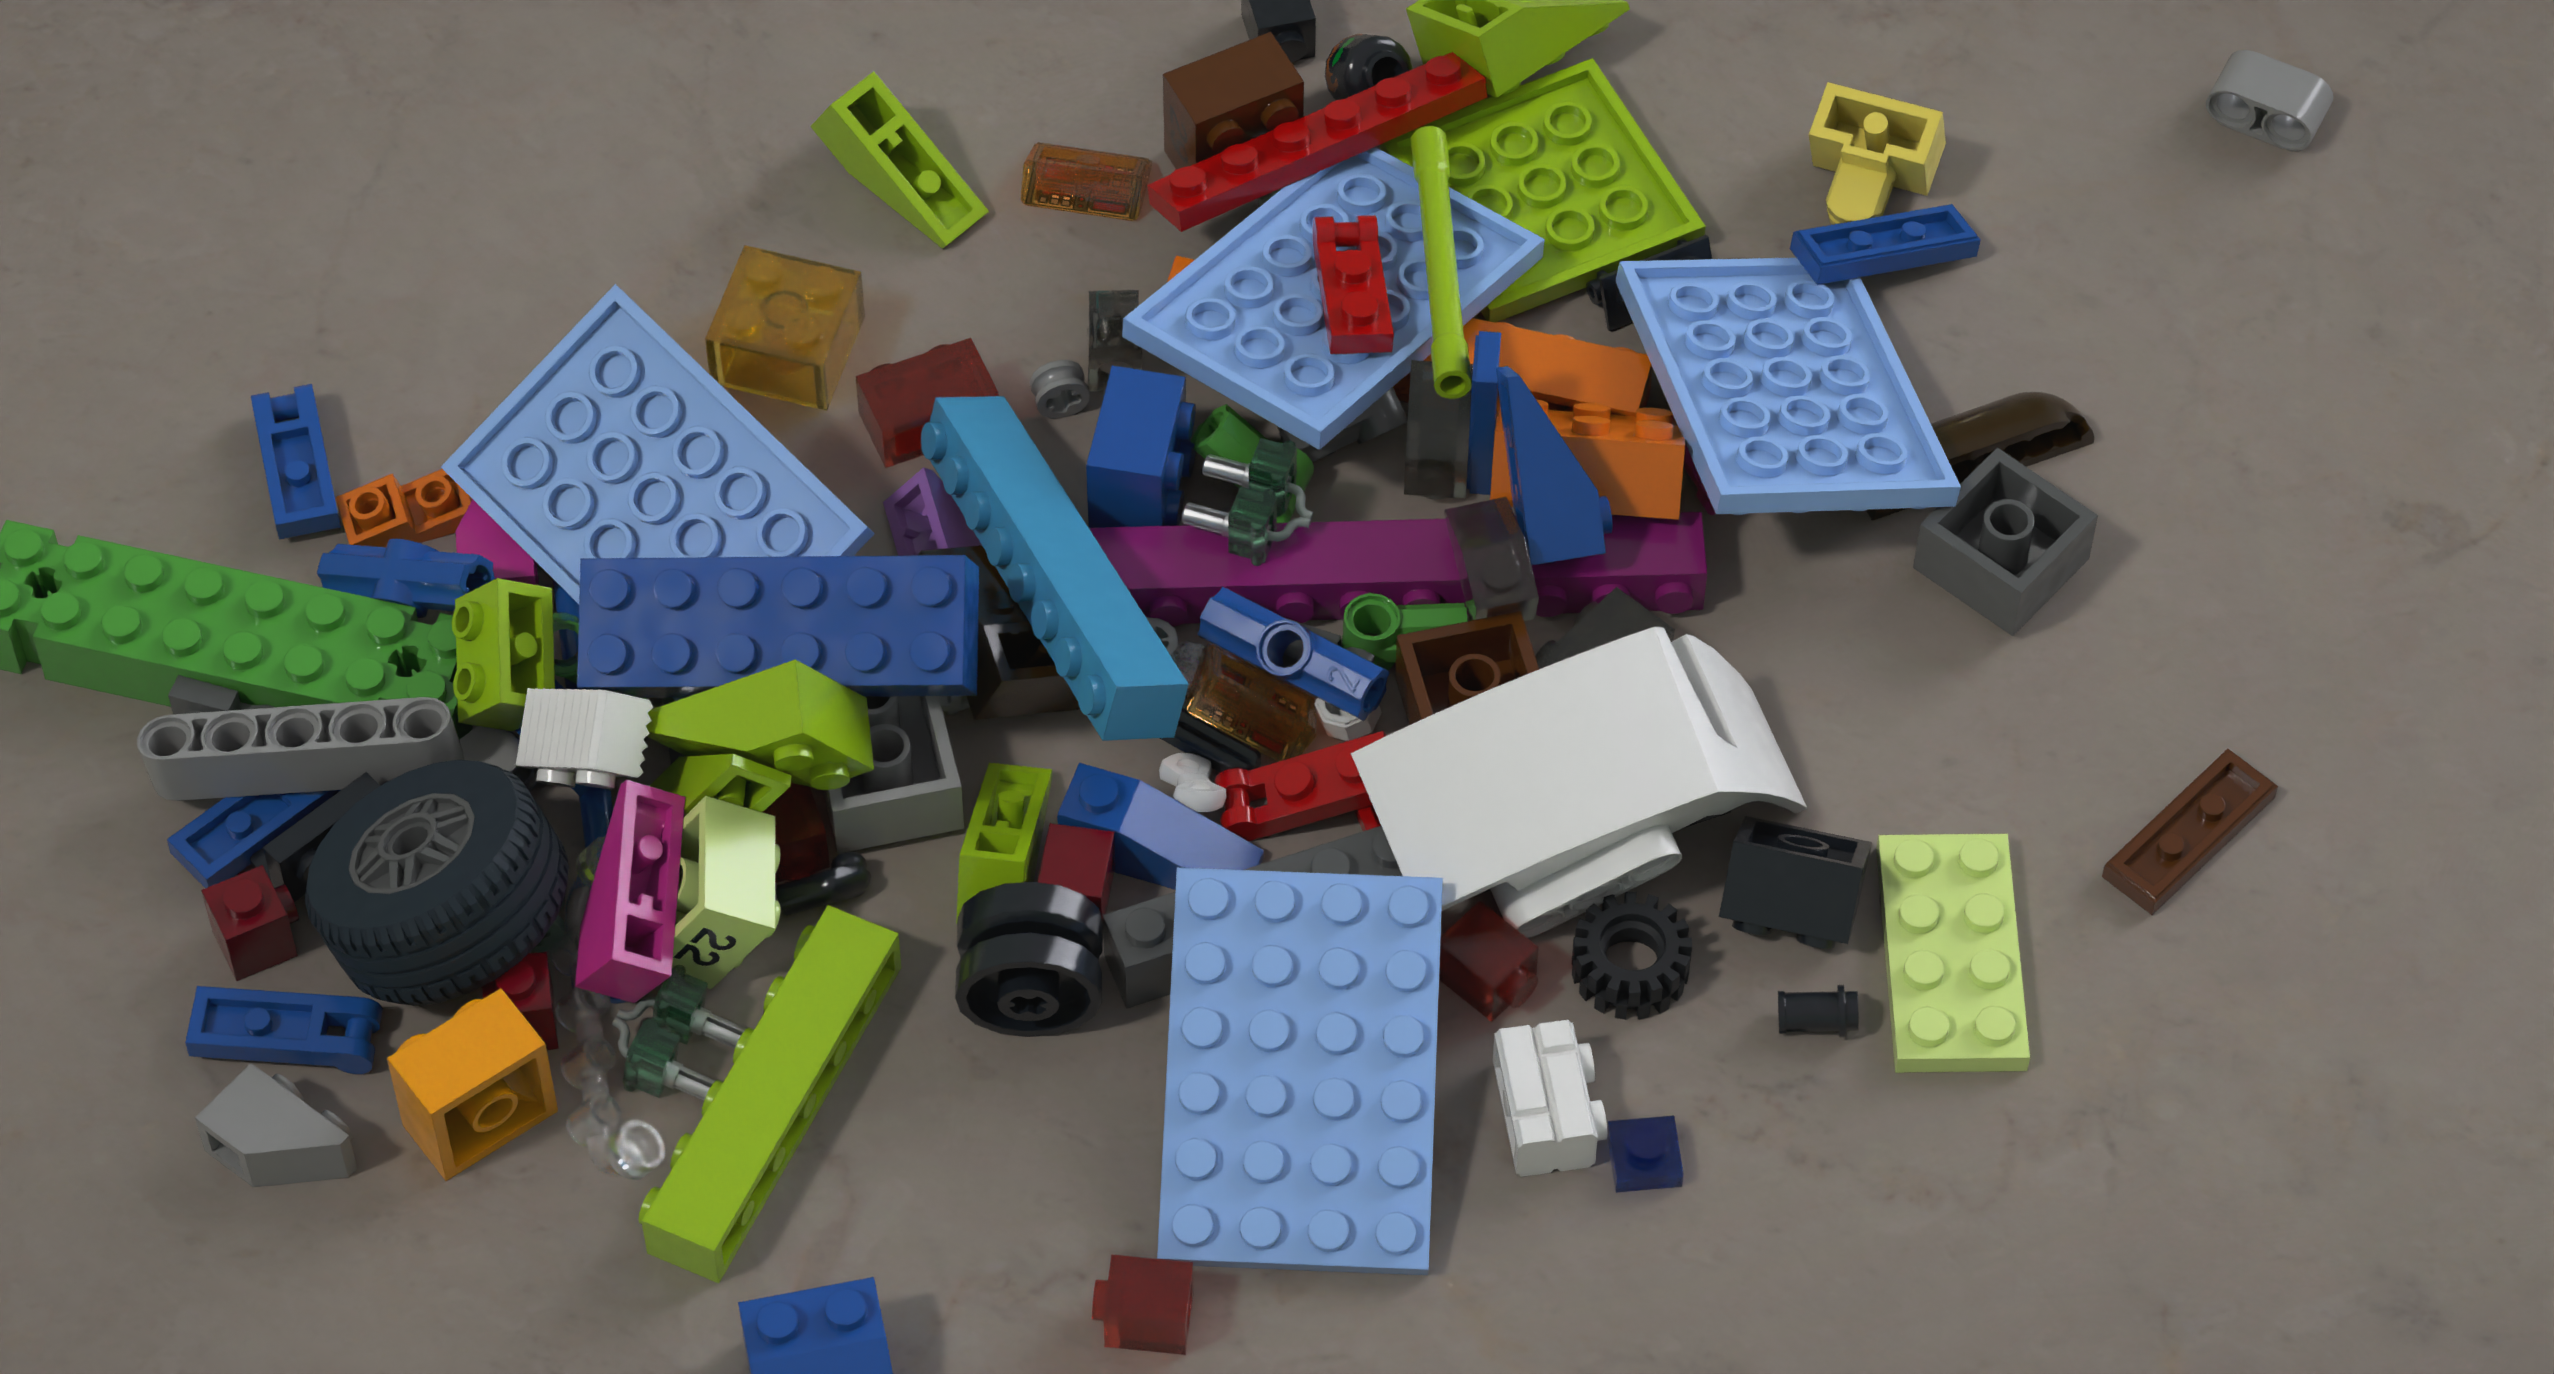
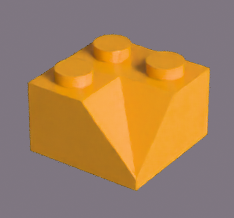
M502 988L484 999H474L464 1004L455 1013L453 1018L427 1034L422 1033L410 1037L398 1048L396 1053L387 1058L402 1125L445 1181H448L558 1112L546 1044Z

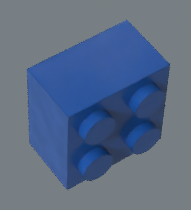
M1111 366L1086 464L1088 528L1179 526L1184 503V491L1178 490L1181 476L1191 477L1196 455L1194 444L1190 442L1195 422L1196 404L1186 402V377Z

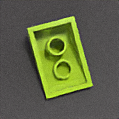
M796 659L651 709L648 712L652 721L646 725L650 733L647 737L685 756L736 754L792 775L791 783L810 786L820 790L841 788L850 782V778L874 770L867 698Z

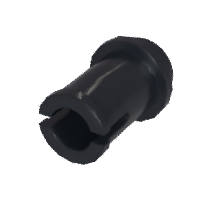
M1837 985V991L1785 993V991H1778L1779 1034H1786V1032L1838 1031L1839 1038L1846 1037V1031H1859L1858 991H1845L1844 985Z

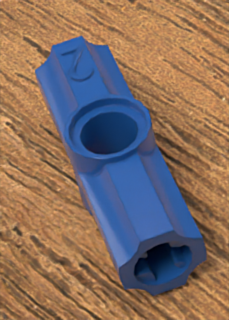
M390 539L386 547L337 544L332 551L322 554L317 570V575L321 579L323 588L416 607L418 618L426 617L428 609L454 611L455 599L496 579L493 572V562L481 555L439 552L427 545L404 539Z
M1222 587L1214 597L1209 599L1200 616L1201 622L1197 634L1200 638L1362 721H1365L1367 716L1377 709L1387 690L1388 670L1313 633L1298 622L1288 620L1225 587ZM1302 640L1304 649L1302 657L1293 666L1284 667L1283 654L1285 649L1292 642Z

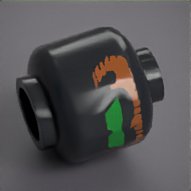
M1355 34L1342 39L1332 48L1326 60L1325 80L1328 91L1336 101L1350 97L1375 86L1383 79L1396 77L1413 68L1410 56L1404 47L1392 38L1379 35Z

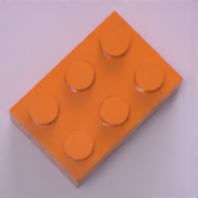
M1537 400L1597 488L1599 497H1607L1612 515L1679 520L1685 438L1682 437L1675 419H1673L1672 411L1659 408H1639L1636 410L1635 417L1610 415L1611 408L1609 406L1594 403L1575 404L1573 412L1548 410V402ZM1498 406L1489 505L1513 507L1501 407Z

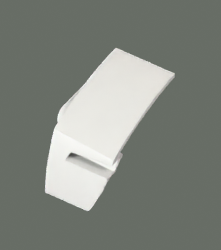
M1652 627L1536 670L1428 716L1351 753L1402 876L1443 878L1442 911L1490 889L1512 939L1515 940L1527 939L1546 932L1586 912V909L1593 903L1597 906L1602 904L1603 897L1612 894L1617 897L1672 869L1682 859V854L1672 833L1706 816L1724 814L1752 801L1773 803L1795 814L1807 809L1752 688L1740 673L1714 648L1688 634L1671 642L1665 629L1662 627Z

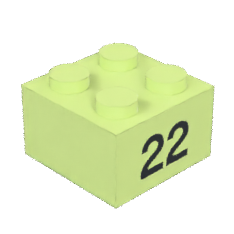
M705 796L684 817L672 975L670 978L712 989L733 968L739 967L744 958L776 930L781 908L779 901L775 900V873L779 866L781 852L779 845L775 844V816Z

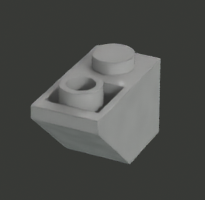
M252 1063L195 1117L204 1151L252 1187L349 1178L358 1169L351 1144L353 1134L349 1127L333 1112L324 1110L320 1114L306 1104L300 1091L284 1076L275 1074L271 1078Z

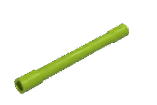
M1425 126L1413 133L1411 137L1414 178L1418 183L1433 337L1431 359L1434 389L1443 398L1457 399L1465 396L1471 390L1472 379L1468 344L1464 339L1448 184L1450 177L1447 136L1442 129L1435 126Z

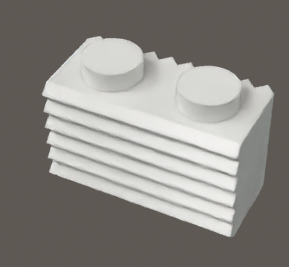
M527 688L516 766L537 770L536 782L574 788L576 783L595 788L614 789L616 777L638 778L644 773L640 764L646 760L642 751L648 747L644 738L650 734L646 725L652 721L648 712L654 707L648 699L607 690Z

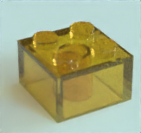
M744 245L705 337L709 374L723 387L827 411L865 318L861 272Z

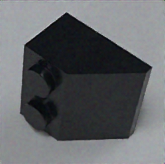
M1745 816L1733 841L1719 917L1733 920V928L1749 934L1769 935L1772 928L1797 933L1796 940L1811 947L1832 949L1835 947L1836 942L1848 944L1855 922L1872 842Z

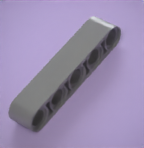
M430 697L171 714L157 717L148 722L140 730L137 737V747L154 790L159 796L175 801L342 790L365 772L381 786L408 771L438 762L464 760L463 749L449 708L444 702Z

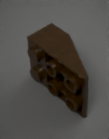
M982 545L921 550L918 555H966L979 567L977 696H966L974 720L1080 709L1078 700L1065 679L1058 674L1055 663L1041 640L1035 637L1030 622L1018 603L1011 598L1009 588L996 567L990 564L987 553Z

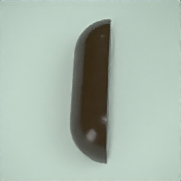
M2044 392L2018 393L1931 423L1959 484L1997 447L2027 467L2094 443V433L2083 415L2063 398ZM1908 508L1868 509L1866 511L1873 521Z

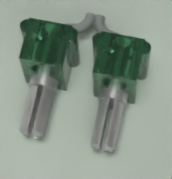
M1261 438L1251 463L1248 464L1212 454L1207 455L1202 469L1205 476L1242 485V487H1240L1231 511L1228 513L1190 502L1186 504L1182 512L1183 524L1228 537V553L1249 558L1255 566L1265 563L1273 541L1278 542L1287 539L1298 527L1309 528L1314 512L1305 508L1306 496L1300 486L1296 485L1297 448L1293 441H1286L1282 444ZM1292 494L1296 496L1295 507L1301 517L1291 520L1282 531L1277 532V517L1285 514Z
M676 965L672 968L671 977L664 981L656 997L641 1000L631 1011L619 1009L612 1023L613 1026L620 1030L618 1047L622 1056L626 1058L623 1077L626 1091L632 1092L635 1089H639L659 1098L665 1086L704 1100L708 1090L716 1080L688 1069L683 1064L677 1062L679 1042L687 1045L692 1034L696 1033L735 1048L740 1036L747 1029L714 1015L711 1011L705 1009L708 983L686 974V969L682 965ZM654 1007L652 1018L643 1021L629 1048L628 1042L631 1034L629 1026L625 1021L635 1020L647 1008Z

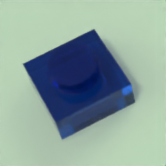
M1674 1115L1608 1121L1607 1140L1616 1193L1682 1187L1684 1172Z

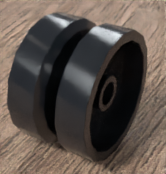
M1039 882L1007 883L980 891L963 904L957 921V948L961 958L956 968L955 999L960 1012L975 1025L991 1031L1023 1037L1056 1035L1079 1028L1095 1017L1102 1003V971L1098 960L1103 951V921L1099 908L1085 895L1061 885Z

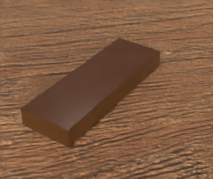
M2227 749L2104 865L2102 877L2149 914L2153 915L2275 798L2278 786L2231 750Z

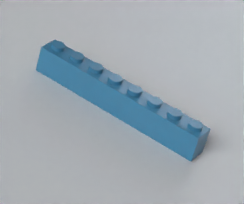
M1004 396L935 397L930 422L924 424L921 433L922 452L943 481L946 492L953 497L961 510L968 528L973 530L982 544L990 564L996 567L1006 583L1011 598L1018 603L1030 622L1035 637L1041 640L1051 656L1058 674L1065 679L1075 695L1082 713L1087 715L1102 741L1174 738L1189 684Z

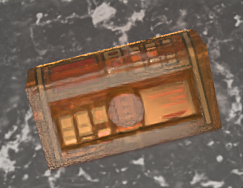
M1037 142V144H1034L1023 165L1021 201L1027 206L1134 221L1137 220L1142 209L1151 173L1152 160L1144 157Z
M1208 643L1205 646L1187 698L1186 710L1189 714L1277 761L1302 755L1317 736L1316 708L1313 697L1214 644Z

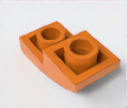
M443 469L402 486L392 473L335 497L349 545L386 547L390 539H404L421 543L455 533L472 501V498Z

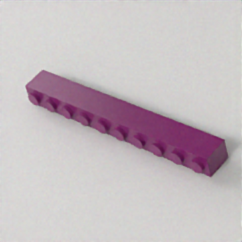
M1680 512L1679 520L1612 515V533L1604 534L1606 553L1537 565H1530L1519 554L1515 517L1310 522L1309 528L1298 527L1290 537L1282 541L1268 540L1266 547L1257 548L1254 552L1245 550L1239 540L1190 525L1089 528L1145 617L1159 618L1168 622L1172 627L1181 624L1200 623V616L1207 602L1222 587L1284 618L1304 623L1309 620L1344 619L1345 608L1349 602L1359 595L1368 593L1381 594L1391 599L1396 605L1464 603L1465 607H1467V616L1479 619L1521 611L1522 615L1535 614L1540 617H1553L1565 613H1599L1611 616L1623 612L1661 611L1668 614H1677L1687 610H1703L1707 581L1702 512ZM1271 523V531L1280 532L1288 523Z

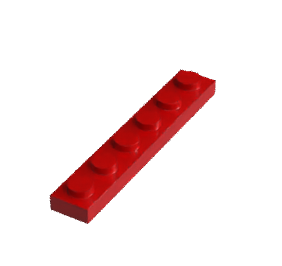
M1453 52L1444 56L1434 57L1426 64L1396 77L1383 79L1373 87L1345 99L1333 101L1318 111L1295 121L1282 123L1272 131L1242 144L1229 146L1219 154L1191 166L1179 168L1170 175L1147 184L1149 204L1179 231L1183 232L1487 98L1486 78Z

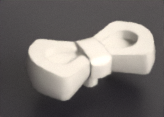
M1176 753L1162 760L1159 776L1161 780L1176 786L1173 799L1196 812L1216 811L1224 806L1227 798L1226 788L1210 781L1209 778L1212 773L1211 761L1191 753Z

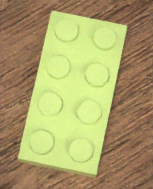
M2008 834L1878 835L1876 854L1895 1073L2027 1071L2030 1051Z

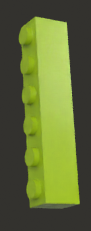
M827 905L816 926L807 925L795 947V961L786 977H776L769 987L764 1001L763 1016L755 1029L748 1027L740 1036L733 1054L734 1065L724 1082L716 1080L708 1090L702 1106L703 1117L693 1134L685 1133L678 1141L670 1162L671 1171L661 1188L656 1186L651 1188L642 1203L638 1221L643 1228L647 1254L720 1283L901 970L899 933Z

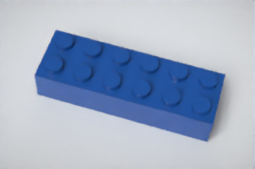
M966 555L580 558L577 688L581 690H607L639 698L689 697L796 659L862 696H977L979 567Z

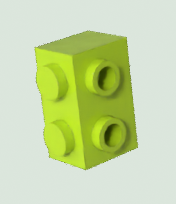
M496 578L455 599L452 631L456 637L457 671L454 676L453 690L458 701V723L515 731L522 727L527 688L555 689L552 588Z

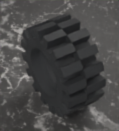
M1625 892L1623 904L1617 903L1614 894L1603 897L1602 910L1593 903L1586 909L1585 920L1579 919L1573 939L1572 978L1574 984L1580 983L1579 994L1585 1001L1595 995L1594 1009L1603 1014L1609 1004L1616 1006L1615 1018L1624 1020L1627 1017V1009H1636L1637 1018L1640 1020L1649 1018L1650 1006L1652 1004L1661 1014L1669 1009L1670 997L1678 1001L1683 994L1684 984L1688 982L1692 953V937H1688L1689 926L1685 919L1676 922L1677 909L1668 904L1662 911H1659V897L1648 894L1645 904L1636 903L1637 892ZM1620 942H1638L1651 948L1655 952L1657 960L1648 968L1627 970L1612 964L1608 960L1606 952L1610 946Z

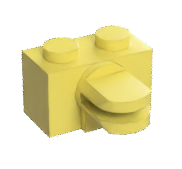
M1827 82L1809 132L1813 166L1835 171L1826 197L1830 223L1834 225L1883 216L1893 187L1928 196L1946 145L1943 112Z

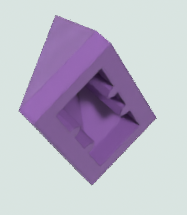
M923 467L883 502L898 556L918 555L921 550L982 545L973 530L968 528L961 510L953 497L946 492L943 481L933 470Z

